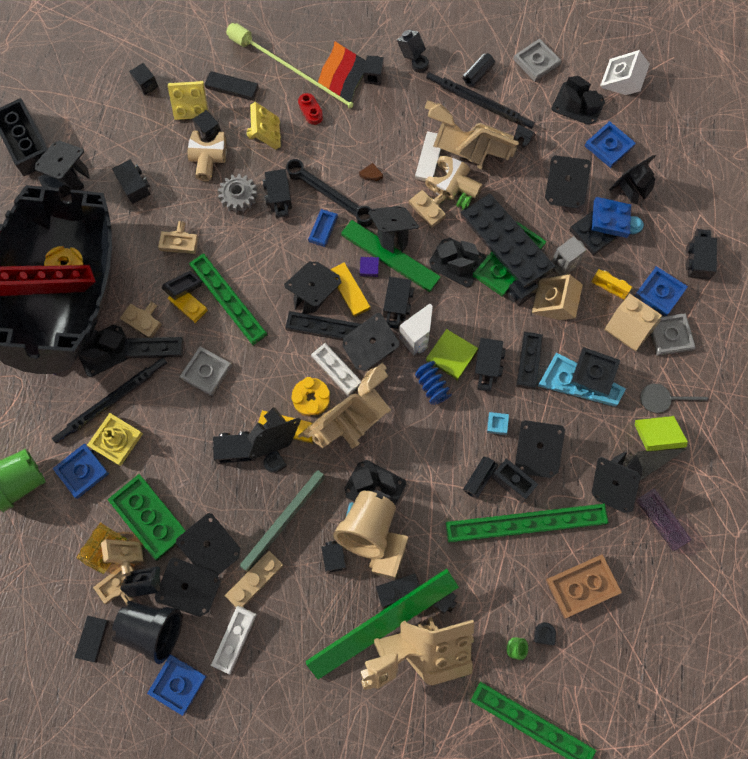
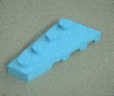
M558 353L553 357L538 387L614 407L618 405L626 388L613 382L610 394L606 397L570 384L577 363Z

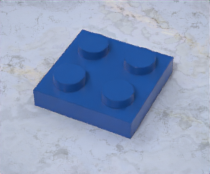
M609 121L585 143V147L611 168L634 148L636 143Z
M596 197L593 204L592 230L628 238L630 235L631 204Z
M656 266L634 296L662 315L667 316L688 286Z
M85 443L52 468L76 499L80 498L109 474Z
M170 655L147 694L184 716L207 676L177 657Z

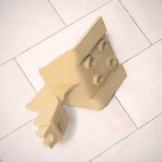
M427 100L425 108L429 110L428 117L442 122L433 147H438L467 158L469 161L477 163L479 169H482V164L487 154L506 160L514 156L516 145L519 142L513 140V135L483 123H478L469 132H464L454 123L453 115L440 103Z
M383 362L365 374L358 387V394L349 396L333 409L323 414L300 433L298 437L309 438L312 436L313 441L323 448L339 436H343L352 449L358 446L360 443L357 440L365 434L364 432L382 416L391 411L374 389L388 377V374L385 372L387 368Z
M432 617L428 618V625L422 626L420 623L418 627L403 621L401 623V633L381 639H374V644L380 657L365 662L367 669L361 671L363 689H379L395 679L398 672V664L405 660V658L428 685H436L472 674L471 643L474 642L472 635L474 634V621L470 620L442 629H438L435 626Z

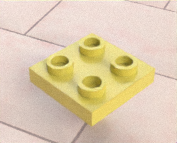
M203 81L168 84L174 120L193 119L205 110L208 111Z
M257 102L250 105L251 128L246 130L247 136L250 139L257 138L275 150L280 148L279 117Z
M109 413L87 446L121 466L143 433Z

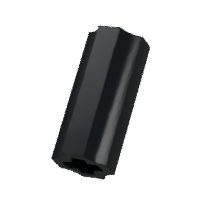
M489 53L483 54L463 75L462 79L467 86L474 87L495 65L492 55Z
M483 456L463 491L469 496L478 499L498 464L489 457Z

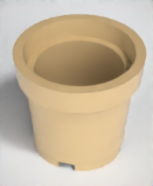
M361 491L345 520L339 523L333 536L342 547L354 554L370 559H380L384 556L386 550V538L396 506L384 496L383 499L376 497L377 493Z

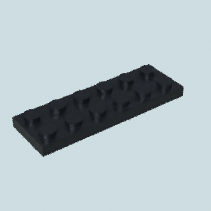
M491 194L486 195L460 212L461 217L524 290L555 271L556 266Z

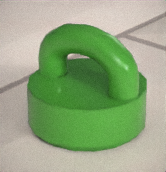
M511 638L507 644V655L518 660L525 659L528 654L527 641L524 638Z

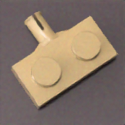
M421 190L409 200V204L432 228L446 217V214L439 207V204L446 199L443 193L433 199Z
M179 221L177 231H161L158 248L160 251L196 254L198 236L197 234L184 232L186 223Z
M150 302L145 310L139 309L130 303L120 317L122 321L148 338H153L162 325L151 315L157 307L153 302Z
M108 539L101 542L104 562L120 564L122 576L131 575L129 564H140L143 562L140 542Z
M129 564V565H130V571H135V569L133 568V566H132L131 564ZM121 566L93 587L104 604H108L119 596L123 598L126 605H129L127 604L128 601H134L132 597H128L120 590L126 577L122 576Z

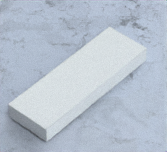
M427 131L415 174L416 180L426 181L429 176L434 177L441 148L433 147L438 133Z
M326 343L311 354V357L348 397L358 389L362 381Z
M241 606L236 607L211 666L229 675L232 673L257 616L256 613Z

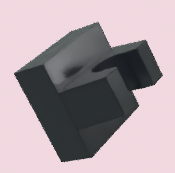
M518 124L513 140L518 141L519 138L523 137L524 142L522 145L527 147L533 141L536 134Z

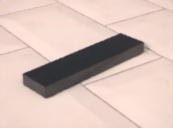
M289 311L285 329L287 331L343 341L347 334L361 324Z

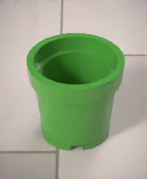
M26 448L0 460V510L3 513L12 508L16 501L46 482L36 462Z

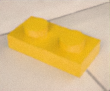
M598 269L592 280V283L623 300L632 288L626 281L619 280L609 272Z
M190 293L176 300L170 296L167 298L169 302L194 323L208 311Z

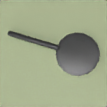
M660 384L647 385L640 395L641 404L652 413H662L667 410L671 405V400L707 401L709 399L708 397L671 396L667 388Z

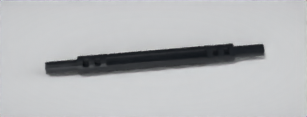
M430 72L426 76V79L439 84L441 88L514 123L518 122L531 129L535 125V122L520 116L521 113L445 77L441 78Z
M162 357L150 367H145L138 374L68 423L65 429L52 437V440L57 444L71 433H76L91 420L151 378L153 373L167 364L166 360Z

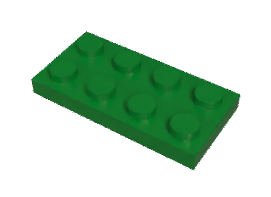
M516 222L540 249L545 246L547 241L519 222ZM492 252L473 273L474 278L501 297L506 294L509 285L516 281Z
M140 474L107 499L156 561L177 545L176 538L186 531Z

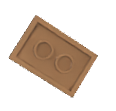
M603 554L546 579L564 619L622 593Z

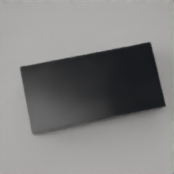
M188 271L164 283L162 289L171 298L176 300L201 287L203 281L191 271Z
M87 616L74 658L97 663L109 620Z

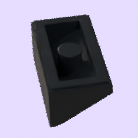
M156 566L131 571V575L125 577L120 590L128 597L159 593L160 567Z

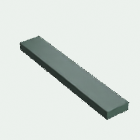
M319 470L314 473L242 561L240 567L248 572L258 562L325 479L323 473Z

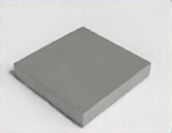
M538 39L513 57V60L534 82L558 67L562 61L541 39Z
M686 313L661 317L660 323L651 333L657 356L692 351L696 348Z
M200 346L179 378L212 397L231 369L232 364Z

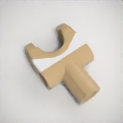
M193 131L188 145V160L197 162L196 178L201 181H209L212 177L213 164L225 163L226 160L225 132H219L214 141L205 143L201 141L200 131Z
M440 156L437 164L447 175L444 177L429 176L425 181L426 186L438 195L443 193L446 199L449 200L454 199L458 191L461 193L465 192L468 196L476 199L481 191L482 184L466 177L470 171L469 166L457 159Z

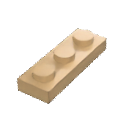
M268 551L225 596L235 607H244L284 565Z

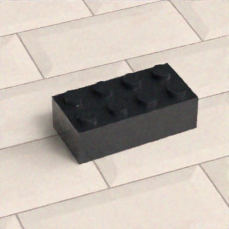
M22 98L0 107V136L15 166L22 175L31 174L36 171V162L49 147Z

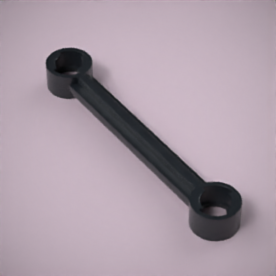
M292 159L287 162L286 170L289 178L293 180L301 179L354 215L356 222L362 227L370 226L373 223L371 217L367 220H361L358 217L363 214L369 215L368 212L372 210L369 206L360 207L306 171L302 161ZM293 168H301V170L296 173H292L289 171Z

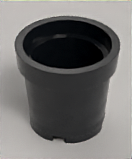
M128 601L127 604L129 605L126 608L122 607L114 620L112 630L116 631L115 637L112 636V640L115 643L144 654L146 659L156 664H162L170 656L177 643L182 626L181 611L171 607L158 608Z

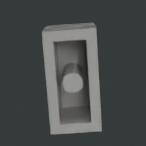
M573 236L556 249L552 263L556 266L555 271L560 276L568 275L580 265L587 250L580 240Z

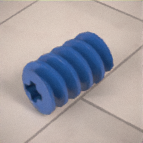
M435 361L422 365L415 373V377L419 379V384L423 385V391L427 392L426 397L431 398L429 400L431 405L440 404L452 396V394H446L450 390L449 387L443 388L446 381H439L443 375L435 374L439 368H432L436 363Z

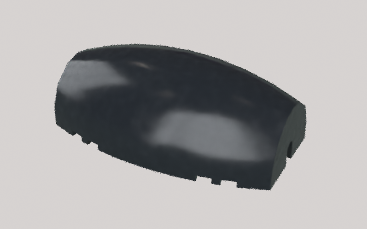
M26 185L13 201L14 206L12 209L7 210L5 214L6 219L3 224H0V267L45 266V256L51 249L58 246H64V248L68 249L72 247L81 253L83 265H90L96 282L85 292L0 296V361L3 364L23 372L56 374L70 369L87 344L100 318L111 280L112 229L104 193L71 190L72 200L65 201L61 198L59 188ZM61 261V265H66L68 263V261Z

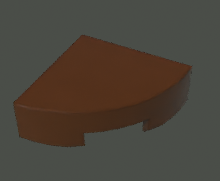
M373 163L359 171V176L365 180L378 181L383 179V174Z

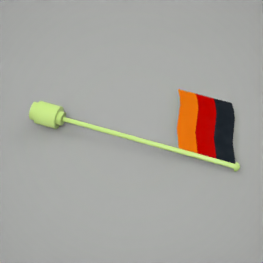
M231 23L228 26L226 34L232 41L242 47L252 44L348 105V108L353 107V95L364 75L366 60L334 41L333 50L322 68L318 82L253 42L252 34L238 23Z

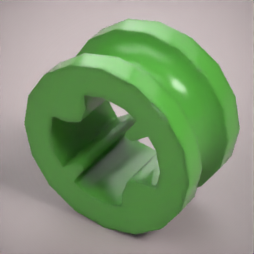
M464 192L460 196L456 207H462V210L466 209L471 203L472 196H466L467 194Z

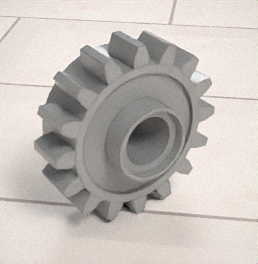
M240 174L236 178L234 175H231L230 180L225 178L226 183H220L221 188L218 189V197L222 206H227L228 211L234 210L235 213L238 211L245 212L247 208H251L252 203H256L255 198L258 197L257 188L252 179L248 180L247 175L241 178Z

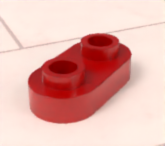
M309 93L302 94L298 98V104L307 122L312 125L321 123L323 113L315 97Z

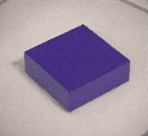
M361 257L360 276L378 277L379 257Z

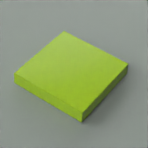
M446 329L427 356L426 361H435V367L458 380L477 353L478 348Z
M674 416L635 420V427L647 451L687 447L688 441Z

